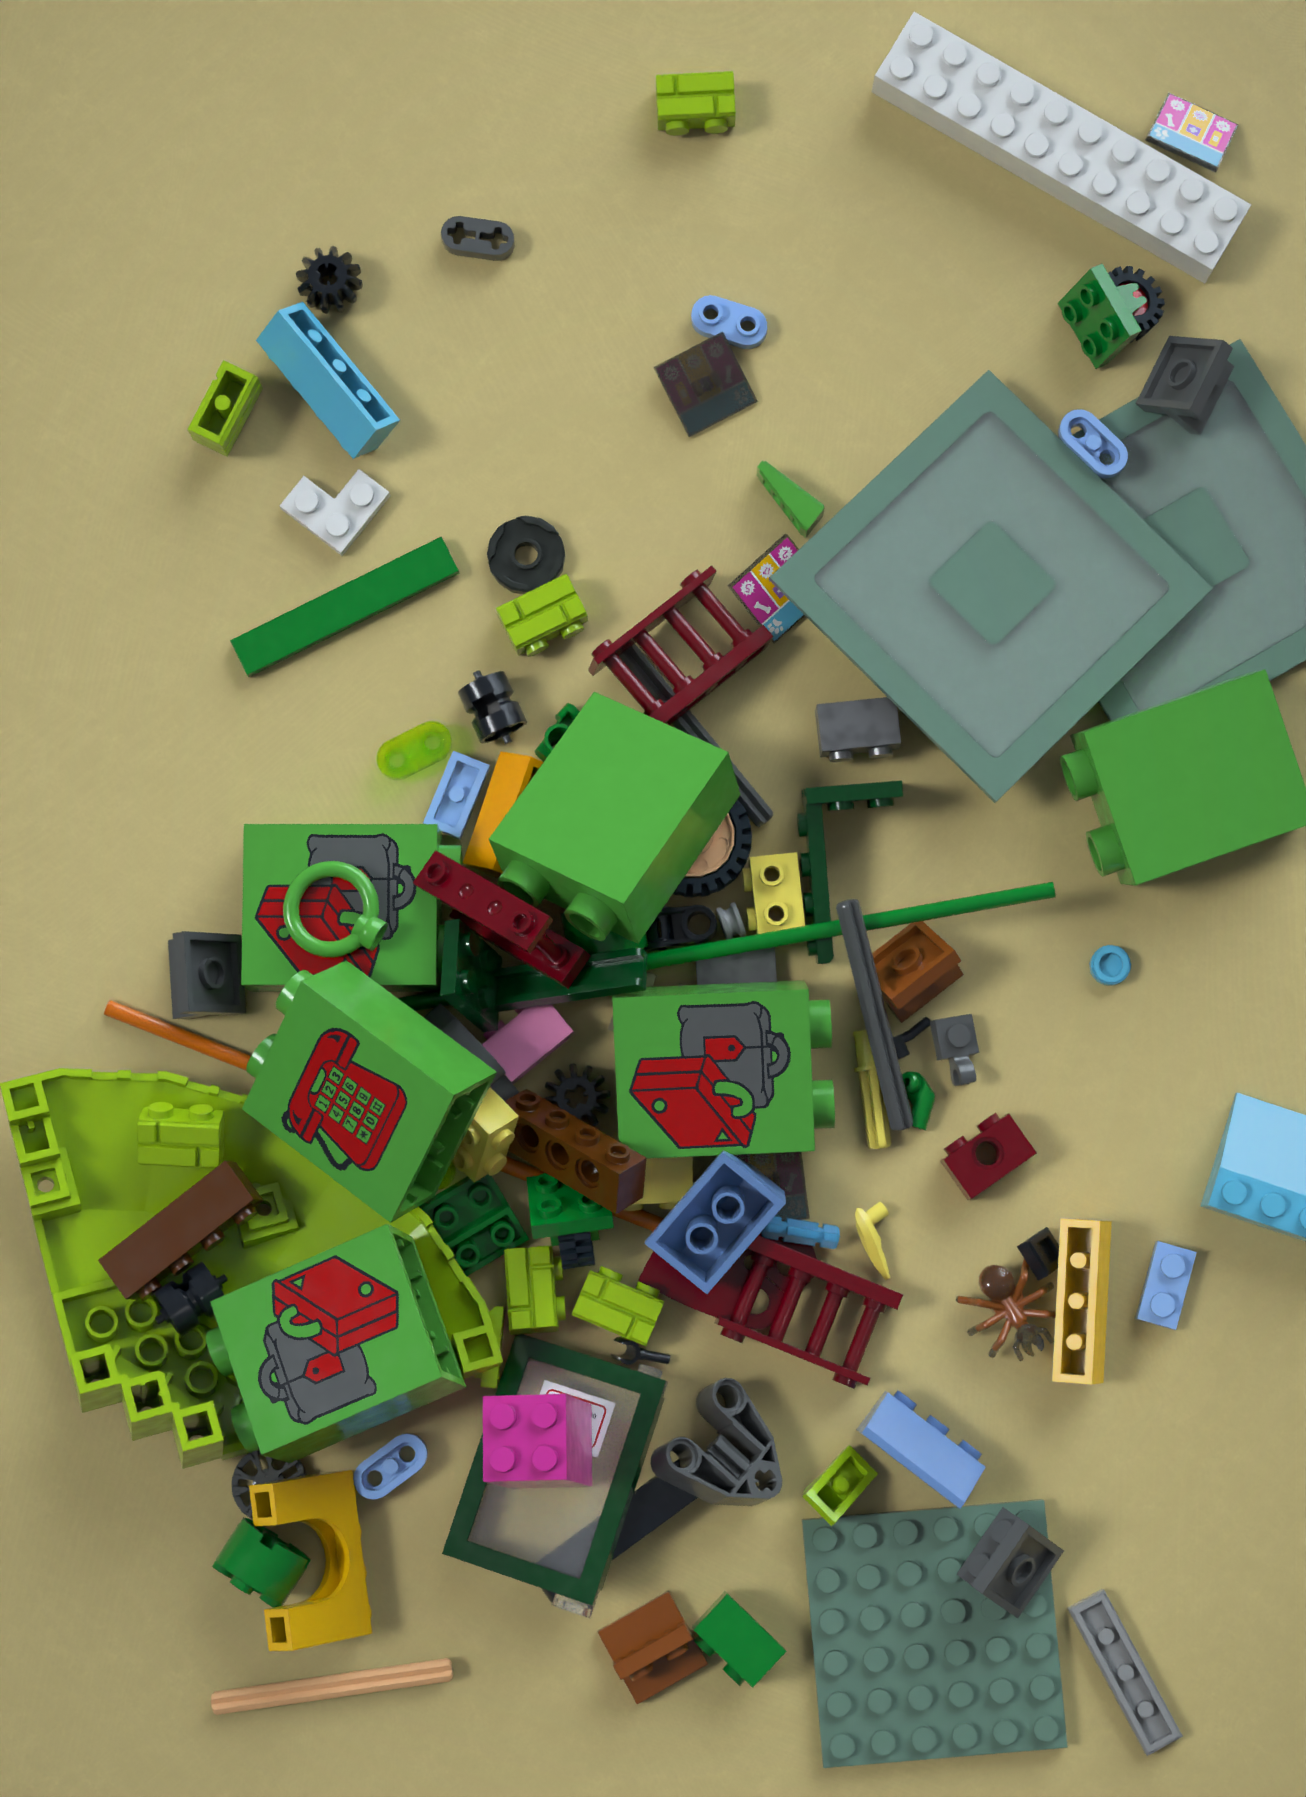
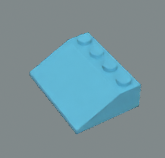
M1236 1093L1200 1207L1306 1242V1115Z

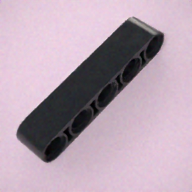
M676 1460L673 1464L680 1467V1460ZM657 1476L634 1491L612 1560L698 1497L661 1480ZM600 1517L536 1564L580 1579ZM542 1589L551 1603L563 1597V1595Z

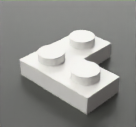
M360 469L357 470L335 499L303 476L280 504V508L343 556L389 499L390 493Z

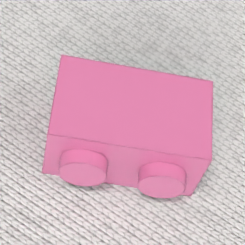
M552 1004L516 1009L515 1012L518 1015L505 1025L500 1020L497 1031L485 1032L483 1034L487 1041L482 1046L505 1070V1075L512 1084L516 1083L574 1035V1031Z

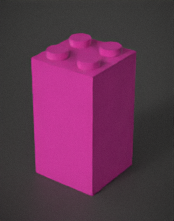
M567 1394L483 1396V1482L511 1489L592 1487L591 1404Z

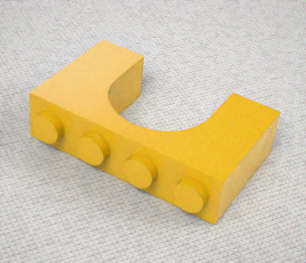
M352 1470L330 1471L249 1485L254 1527L301 1521L309 1525L318 1534L323 1544L326 1558L322 1582L313 1595L302 1602L264 1609L269 1651H294L372 1634V1611L368 1602L367 1571L363 1561L362 1530L358 1521L357 1490L354 1486Z

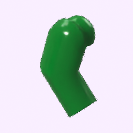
M905 1072L902 1074L908 1100L912 1104L911 1114L914 1122L912 1127L926 1131L935 1102V1093L920 1073Z

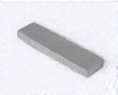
M1104 1589L1069 1606L1067 1609L1144 1753L1148 1756L1183 1737Z

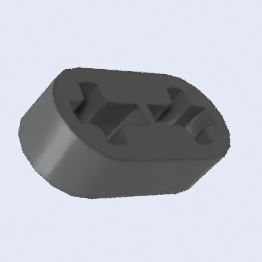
M454 216L448 219L441 229V238L445 249L457 256L502 261L513 253L515 247L514 234L511 228L500 221ZM457 228H463L466 236L475 237V239L462 238L461 244H455L453 237L449 234H455ZM495 233H501L503 240L507 243H501L499 249H492L491 242L481 240V238L494 239Z

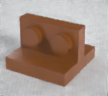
M923 921L910 923L872 953L883 1000L901 1023L964 975L958 966L961 959L956 951Z
M669 1591L664 1592L597 1631L613 1660V1667L620 1680H624L636 1704L643 1702L708 1664L700 1647L693 1641L694 1636Z

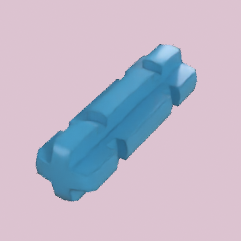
M774 1216L761 1232V1236L766 1239L778 1240L779 1237H783V1242L815 1246V1243H819L820 1248L835 1249L840 1239V1229L836 1225L823 1224L822 1227H818L819 1223L792 1218H786V1221H781L782 1217Z

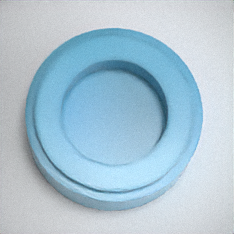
M1103 946L1090 959V973L1102 985L1113 986L1119 984L1130 972V958L1118 946Z

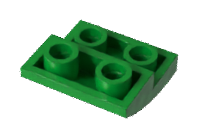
M488 1174L476 1182H473L467 1176L438 1193L434 1198L418 1206L430 1217L434 1228L445 1245L448 1244L455 1255V1260L466 1277L504 1255L505 1249L515 1248L529 1240L494 1178Z

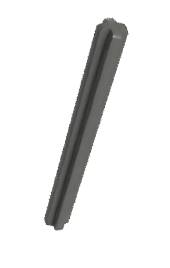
M636 644L619 656L656 700L661 699L665 703L675 695L672 691L673 689ZM690 710L673 723L676 729L719 747ZM731 761L741 794L738 801L745 808L747 816L757 827H760L772 818L773 811Z
M857 899L844 900L837 904L836 909L890 1128L898 1131L912 1127L914 1122L860 902Z

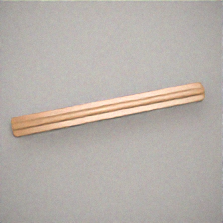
M445 1658L215 1691L211 1695V1706L213 1713L219 1715L449 1682L453 1678V1668L451 1660Z

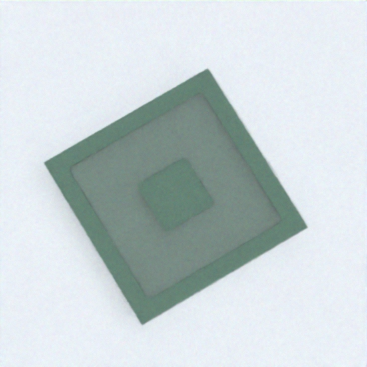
M1241 339L1230 344L1233 349L1227 360L1234 368L1201 435L1190 434L1167 414L1143 411L1136 405L1139 397L1099 419L1102 424L1123 442L1128 452L1127 463L1121 473L1112 478L1101 479L1213 588L1098 702L1109 721L1254 671L1266 669L1268 678L1272 681L1306 661V444ZM1082 429L1073 434V436L1082 438L1085 436V433ZM1101 454L1099 456L1101 463L1104 465L1113 463V459L1109 454Z
M990 370L984 373L769 577V580L994 803L1213 589Z

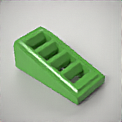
M761 461L757 466V477L798 532L806 538L823 517L824 505L768 462Z

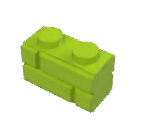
M733 71L656 75L658 130H666V133L669 135L679 136L689 133V129L705 128L707 133L719 134L726 132L728 127H735L736 109Z
M223 360L216 373L217 380L212 381L187 430L191 434L192 439L197 443L228 457L263 387L257 376Z
M567 573L496 608L498 618L518 656L525 652L528 657L534 656L549 647L547 641L559 635L563 639L571 638L584 630L582 624L588 622L587 612Z
M155 1102L150 1104L149 1107H143L137 1123L138 1165L218 1167L223 1160L225 1152V1112L214 1110L212 1106L207 1104H196L189 1109L173 1108V1105L167 1102Z
M552 1246L505 1249L504 1258L510 1334L521 1335L559 1331L558 1321L566 1320L565 1298L556 1294V1281L563 1280L561 1256H554Z
M600 1266L598 1273L590 1270L571 1315L646 1346L664 1304L663 1300L657 1298L660 1290L639 1281L634 1289L620 1283L622 1274Z

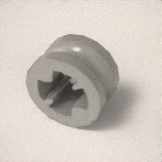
M735 902L730 903V907L727 910H723L721 907L716 908L726 940L732 939L736 934H739L741 937L746 936L744 924Z

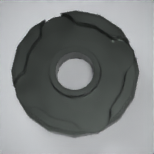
M526 515L516 517V519L500 525L490 538L487 551L490 572L501 586L518 594H525L558 578L563 571L566 557L563 541L554 526L541 518ZM521 546H532L537 551V558L532 564L523 565L515 559V553Z

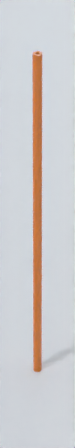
M109 1000L104 1011L106 1016L246 1071L251 1055L112 1000ZM507 1156V1162L500 1170L524 1181H527L526 1177L539 1176L545 1173L540 1169ZM622 1210L617 1214L612 1212V1215L651 1231H654L664 1219L644 1210Z

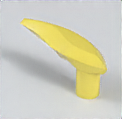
M878 1202L867 1211H864L862 1208H856V1228L870 1260L882 1277L887 1280L890 1278L889 1270L881 1248V1238L874 1225L888 1216L889 1213L884 1204Z

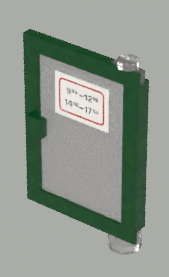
M524 1334L515 1335L495 1396L567 1394L591 1404L592 1487L511 1489L483 1482L482 1433L442 1554L554 1592L553 1606L591 1618L599 1592L603 1589L665 1399L663 1397L668 1381L660 1379L663 1371L644 1364H639L638 1370L635 1371Z

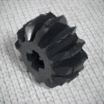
M331 246L328 255L324 256L322 250L316 248L314 251L317 259L312 260L309 257H303L302 263L306 269L296 272L297 280L302 282L297 288L300 296H308L306 302L310 308L316 307L320 303L322 313L327 314L330 311L331 305L335 304L338 312H343L344 305L342 301L345 299L350 303H355L357 297L353 291L360 290L363 287L362 280L357 278L361 273V268L359 264H351L352 255L349 252H345L338 257L337 247ZM327 275L331 279L332 275H335L337 281L332 285L327 281V285H324L322 279Z
M570 1064L571 1077L567 1079L564 1073L557 1069L554 1073L561 1084L558 1086L548 1081L545 1083V1088L555 1092L556 1096H549L544 1099L552 1104H558L559 1108L566 1110L580 1120L587 1116L593 1126H597L599 1121L592 1111L595 1109L607 1114L609 1110L606 1105L597 1103V1099H606L611 1096L609 1090L595 1091V1088L604 1083V1076L600 1075L592 1082L588 1081L593 1070L589 1065L585 1067L582 1077H578L576 1064ZM578 1087L586 1090L583 1092L584 1097L588 1096L586 1104L579 1103L576 1108H571L567 1105L571 1102L569 1098L565 1099L568 1091L575 1092Z

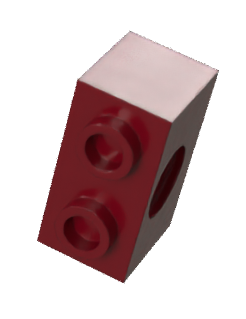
M997 1113L992 1114L976 1126L980 1131L978 1135L969 1141L964 1136H961L944 1148L948 1156L940 1160V1162L967 1200L974 1198L1037 1154L1010 1114L999 1118ZM986 1142L995 1148L996 1159L991 1165L981 1164L977 1160L975 1152L980 1143Z

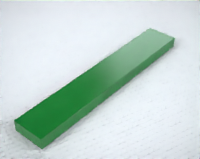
M441 536L230 640L247 676L251 677L460 573Z

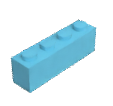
M304 302L278 310L256 339L258 344L267 353L269 359L276 364L290 381L292 387L299 392L316 416L326 425L339 441L342 448L353 459L376 450L400 421Z

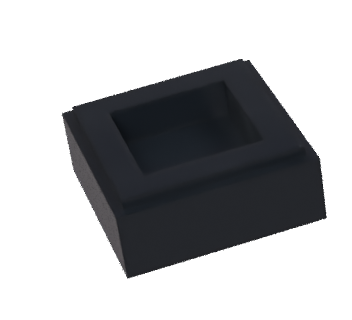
M1048 1227L1038 1231L1017 1246L1038 1281L1058 1269L1059 1244Z

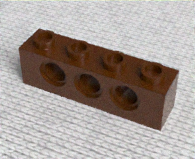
M528 1089L505 1100L510 1108L519 1116L514 1130L515 1138L510 1144L508 1151L615 1214L643 1198L647 1159L645 1156Z

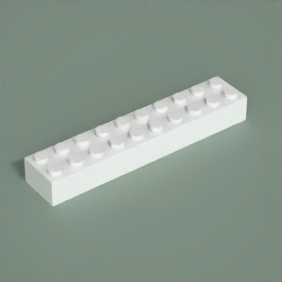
M913 12L874 76L872 93L1204 284L1251 206L1250 203L916 12Z

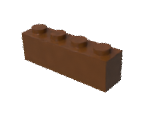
M225 1160L98 1261L125 1299L138 1300L141 1298L142 1301H145L154 1295V1291L162 1287L160 1282L172 1273L174 1276H177L187 1270L194 1263L191 1257L204 1248L206 1251H209L219 1245L226 1238L223 1232L235 1223L237 1226H241L252 1219L258 1213L255 1207L264 1200L238 1164Z

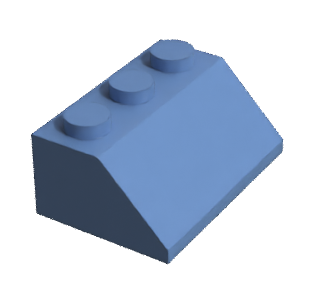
M723 1150L644 1241V1244L703 1292L708 1294L786 1204L785 1191L753 1165Z
M897 1390L894 1396L885 1391L856 1430L961 1509L985 1469V1466L978 1461L982 1454L964 1440L959 1445H956L945 1436L950 1429L930 1415L926 1421L913 1412L917 1404L899 1390Z

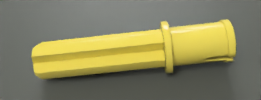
M855 1031L853 1036L858 1067L854 1068V1072H859L867 1144L869 1149L887 1148L891 1145L888 1115L867 1031Z

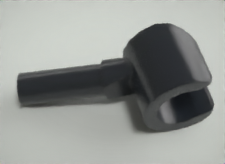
M924 1017L908 1031L893 1037L898 1060L910 1055L906 1042L911 1041L930 1026V1019L928 1017Z
M622 1336L614 1339V1341L627 1346L626 1352L623 1355L611 1354L612 1358L624 1364L630 1365L637 1360L669 1364V1354L640 1348L636 1342Z

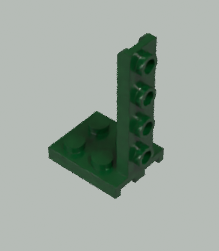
M902 780L811 787L801 790L804 813H797L799 837H806L807 853H800L802 877L809 876L810 892L803 893L805 917L812 916L813 924L831 921L822 804H827L828 811L854 809V801H867V808L894 806V798L903 797ZM832 937L807 941L808 956H815L817 964H827L833 960Z
M462 920L445 921L440 996L482 1032L497 1031L499 1012L645 991L647 952L641 948H630L590 954V959L570 988L567 989L527 964L502 968V957Z

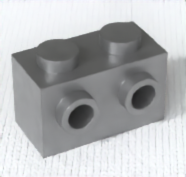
M888 697L816 705L815 717L820 757H829L830 762H845L853 760V754L869 752V758H883L892 756V750L899 749L901 737L897 706Z

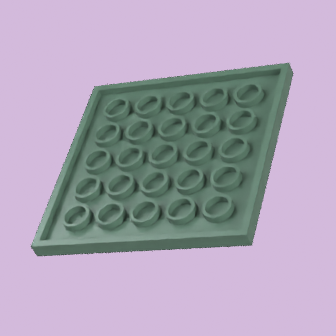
M1043 1499L965 1505L961 1509L953 1506L844 1515L832 1526L823 1517L802 1519L823 1768L1068 1748L1051 1571L1019 1618H1016L981 1594L957 1575L1002 1507L1048 1538L1045 1501Z

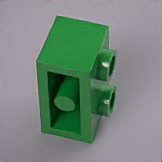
M726 1591L692 1626V1629L698 1634L693 1641L709 1657L716 1652L725 1660L727 1664L723 1667V1670L739 1686L746 1681L753 1688L787 1652Z

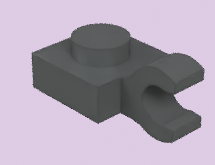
M972 1014L930 1021L937 1061L949 1060L953 1086L975 1082L976 1072L972 1061L969 1059V1055L979 1053Z

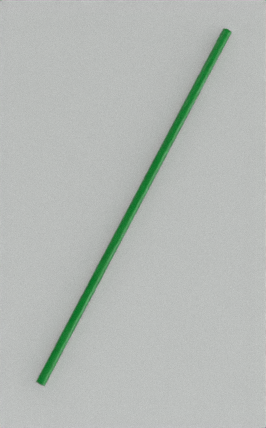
M1053 882L873 913L863 915L866 931L1056 898ZM834 920L648 953L647 970L836 937L843 934L840 921ZM440 991L398 998L414 1011L435 1008L439 1003L443 1006L451 1005L440 996Z

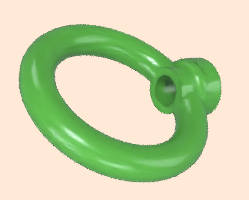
M324 861L306 868L292 881L285 895L283 916L290 936L302 949L317 956L330 958L344 956L361 946L373 951L381 942L388 927L387 922L378 918L379 900L374 885L361 870L345 862ZM326 877H338L350 882L358 890L363 902V914L356 921L351 934L337 941H323L312 936L304 928L299 915L300 901L306 889L315 881Z

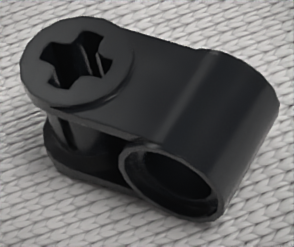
M704 905L663 907L646 932L647 947H644V950L649 952L663 951L709 942L717 932L718 924L714 913ZM698 914L708 917L711 921L708 931L701 935H696L688 929L690 919ZM658 921L661 922V938L659 937Z

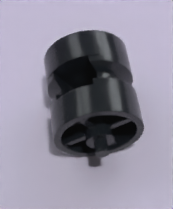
M478 670L473 673L476 680L458 691V695L466 712L475 716L472 725L480 743H489L503 739L505 745L512 742L510 735L526 725L527 720L519 702L511 701L510 699L514 691L505 672L499 671L482 676L481 671Z
M203 1262L198 1263L183 1274L182 1283L178 1284L171 1281L153 1292L162 1308L159 1310L161 1314L155 1317L158 1325L164 1321L167 1324L171 1323L180 1337L189 1333L200 1325V1316L206 1315L210 1318L215 1316L210 1301L224 1296L222 1284L228 1281L225 1274L218 1278L216 1275L212 1276Z

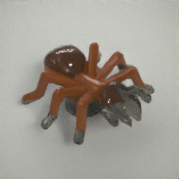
M1025 1259L1022 1263L1020 1278L1016 1287L1012 1273L1000 1265H990L985 1267L979 1275L980 1289L984 1295L989 1297V1301L964 1296L956 1297L957 1303L989 1308L995 1314L984 1322L967 1330L969 1336L986 1330L1003 1318H1006L997 1340L988 1353L991 1358L996 1356L999 1349L1005 1343L1011 1326L1017 1330L1013 1350L1019 1361L1024 1359L1019 1349L1020 1344L1023 1351L1032 1357L1034 1356L1032 1344L1039 1351H1043L1044 1340L1038 1333H1043L1049 1343L1054 1342L1046 1328L1028 1324L1026 1321L1027 1317L1055 1319L1056 1311L1023 1309L1024 1306L1041 1298L1054 1288L1053 1282H1048L1024 1298L1022 1291L1027 1282L1029 1265Z

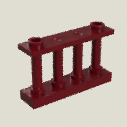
M710 566L703 573H700L698 569L693 571L681 582L680 586L682 589L615 642L612 643L610 639H607L591 653L594 658L588 671L594 676L607 666L645 710L643 714L671 725L762 653L774 636L764 625L752 633L750 629L745 630L707 587L711 584L717 572L713 566ZM693 597L699 600L733 640L731 645L734 648L723 656L720 652L715 653L678 610ZM665 619L704 663L702 668L705 671L697 678L693 679L691 675L686 677L649 634L651 630ZM635 643L639 645L674 686L672 691L675 695L665 703L661 699L656 700L619 657Z
M436 850L413 881L416 887L454 908L449 915L452 920H462L479 937L567 989L570 988L591 957L585 949L548 929L553 921L549 915Z
M758 1235L747 1248L753 1252L750 1259L754 1260L730 1321L720 1316H717L714 1323L723 1327L720 1334L740 1343H743L745 1336L821 1366L835 1372L833 1381L855 1389L857 1382L868 1386L870 1378L857 1373L880 1312L885 1313L887 1307L898 1310L903 1294ZM775 1261L790 1267L788 1275L791 1277L769 1333L766 1336L745 1327L767 1270L769 1267L773 1268ZM814 1276L827 1282L825 1290L828 1293L806 1349L803 1351L782 1341L805 1283H810ZM853 1292L865 1297L862 1303L865 1309L843 1365L840 1366L820 1358L843 1297L848 1298L849 1293Z

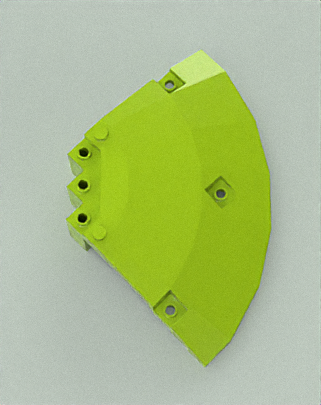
M58 1068L0 1083L18 1163L82 1413L122 1402L132 1441L170 1430L173 1431L182 1469L220 1458L223 1461L250 1452L240 1442L231 1418L232 1407L243 1403L235 1375L233 1373L229 1376H223L216 1368L207 1347L206 1332L218 1327L215 1316L211 1318L206 1315L200 1316V1325L180 1337L171 1323L167 1324L164 1321L158 1325L155 1317L161 1314L159 1310L162 1308L154 1295L145 1301H142L141 1298L138 1300L125 1299L98 1261L215 1169L138 1165V1118L143 1107H149L150 1104L155 1102H167L172 1104L173 1108L189 1109L196 1104H207L212 1106L214 1110L224 1111L225 1152L221 1163L225 1160L236 1162L264 1201L260 1204H267L271 1208V1213L267 1216H261L257 1213L252 1219L241 1226H237L236 1223L223 1232L226 1238L219 1245L209 1251L203 1248L191 1257L194 1263L187 1270L203 1262L212 1276L216 1275L218 1278L225 1274L228 1281L222 1284V1292L226 1295L378 1227L389 1224L412 1236L463 1379L503 1364L487 1305L470 1278L466 1277L454 1258L455 1255L448 1244L445 1245L430 1217L421 1208L417 1207L391 1223L242 1110L248 1095L242 1094L241 1096L220 1090L219 1086L211 1084L210 1087L189 1081L188 1077L168 1071H158V1073H131V1070L92 1072V1069ZM44 1180H49L54 1184V1187L49 1192H42L39 1190L38 1185ZM187 1270L177 1276L171 1273L160 1284L164 1286L171 1281L178 1284L182 1283L183 1274Z

